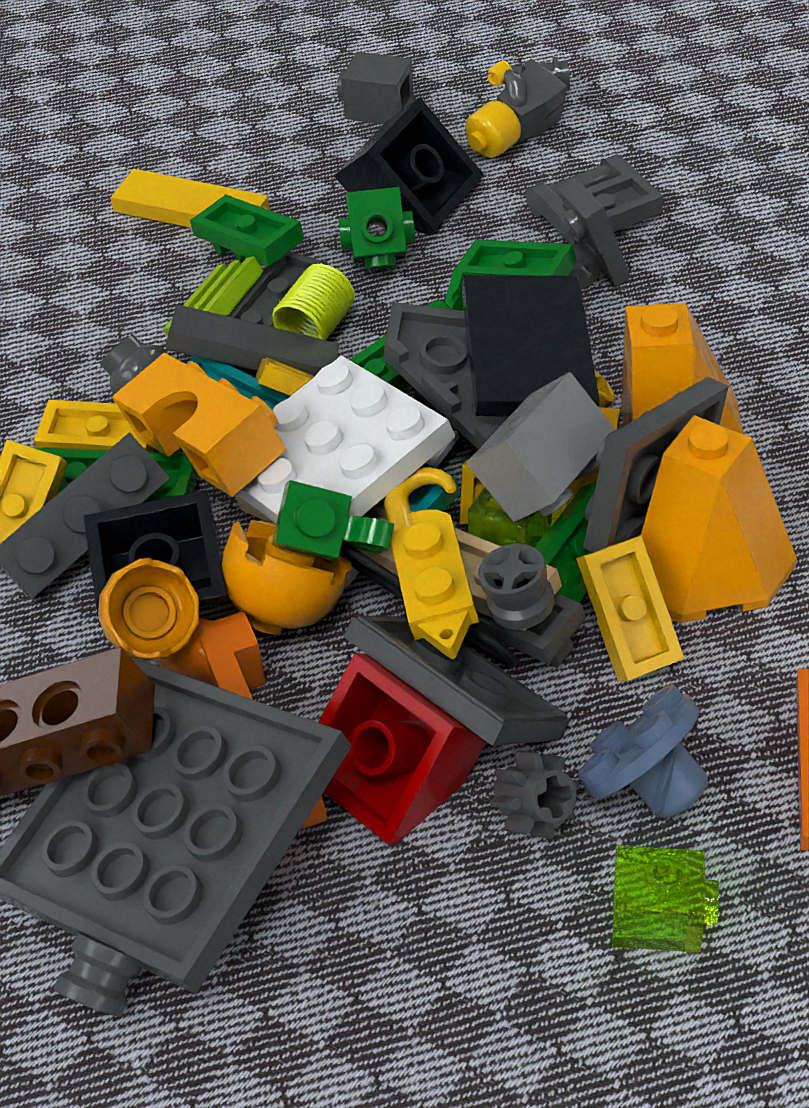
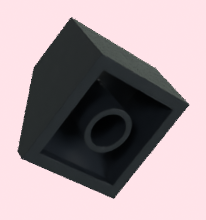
M421 97L385 122L334 175L347 192L400 187L402 212L412 211L414 230L427 235L433 233L484 176L483 172Z
M207 490L83 515L97 616L100 593L112 573L143 558L159 560L182 569L199 596V607L228 601L221 568L223 554Z

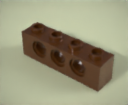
M122 646L0 685V797L41 784H49L58 779L97 767L113 765L121 760L151 752L155 685Z

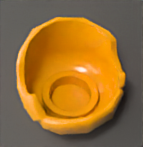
M151 558L138 559L112 573L99 596L98 620L105 637L115 648L122 646L130 657L145 660L164 659L186 646L199 624V596L182 569Z

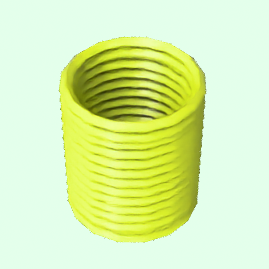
M322 263L312 264L306 268L287 294H285V297L274 308L272 313L273 325L278 329L327 340L353 306L355 301L354 288L349 279L336 268Z

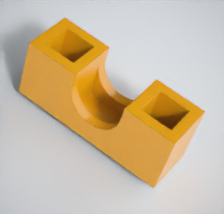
M165 352L112 396L140 440L167 457H170L181 447L198 475L231 497L235 496L287 450L274 429L279 423L272 409L257 396L248 399L241 395L226 379L221 378L216 381L208 377L204 370L195 362L189 361L185 364Z

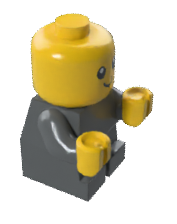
M532 58L522 65L520 75L513 72L511 66L502 60L489 68L488 81L497 87L504 83L506 87L497 96V100L486 103L468 117L465 131L468 143L474 151L485 157L495 158L519 141L542 135L560 121L568 86Z

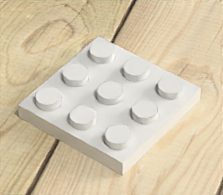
M341 355L333 363L323 367L313 379L287 400L280 402L273 408L272 411L279 422L274 429L287 450L241 489L237 495L274 523H277L285 484L289 480L352 496L348 515L361 517L456 436L447 418Z

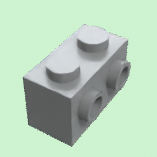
M568 372L531 393L466 464L513 522L536 511H539L544 517L556 511L569 500L573 492L568 486L573 480L582 478L597 466L596 456L602 441L609 433L616 431V429L572 373Z

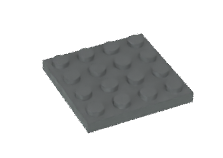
M134 658V662L155 685L151 752L45 784L0 848V899L75 936L77 932H81L98 942L108 945L129 956L140 968L197 994L352 745L340 730Z

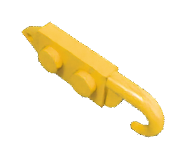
M424 467L417 469L385 496L384 508L387 521L394 524L391 545L408 623L414 640L424 638L447 657L455 659L469 626L478 623L479 619L451 514L448 515V513L439 510L411 512L408 500L409 495L421 486L438 484L449 494H453L457 490L451 475L441 469Z

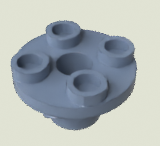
M674 684L665 686L655 693L642 707L644 714L626 727L622 721L614 722L592 741L590 748L596 755L581 767L578 776L581 779L582 786L593 798L608 796L630 784L652 810V815L655 814L660 818H668L685 811L701 796L706 788L708 776L699 765V762L692 757L680 742L696 722L700 709L689 695L682 694Z

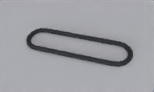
M341 544L339 556L346 557L355 570L403 600L398 575L354 547ZM474 624L469 626L464 637L466 642L508 667H515L517 665V657L505 645Z

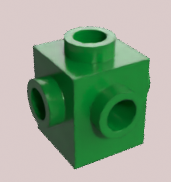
M400 187L346 193L348 218L338 219L342 251L352 250L353 263L364 262L365 270L386 269L397 266L396 258L405 257L406 243L415 242L412 211L402 212ZM372 225H380L385 229L386 233L376 237L371 235L367 229Z

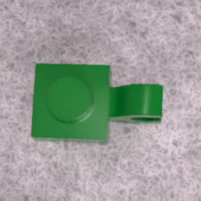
M289 480L285 484L271 546L331 561L338 559L341 544L380 554L382 549L388 550L390 547L394 524L375 518L348 515L352 500L350 495Z

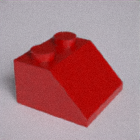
M354 653L318 721L320 724L342 731L352 745L325 788L324 793L388 845H394L401 841L465 783L487 741L369 655Z

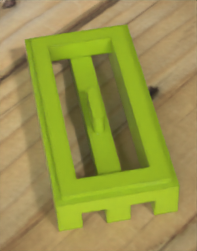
M254 256L246 258L242 263L240 260L232 261L228 267L225 263L217 265L183 306L228 316L262 276L263 269ZM172 319L163 328V331L165 332L167 337Z

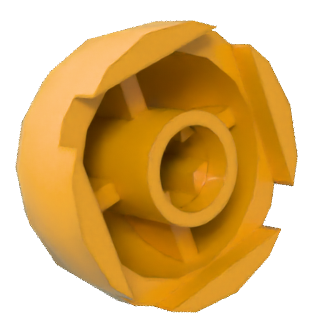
M251 520L247 532H244L238 521L232 525L225 545L221 568L229 599L238 610L244 611L252 628L263 633L278 635L281 634L283 628L301 629L321 621L335 608L351 572V562L346 557L339 556L338 559L331 561L271 546L276 524Z

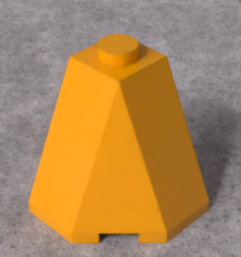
M656 303L642 306H625L621 398L623 426L639 418L644 412L650 411L671 399L678 392L688 389L706 377H710L729 386L719 425L744 435L736 395L687 304Z
M694 415L663 453L641 532L670 618L679 623L706 619L707 610L740 605L742 612L768 607L796 567L797 560L753 439Z

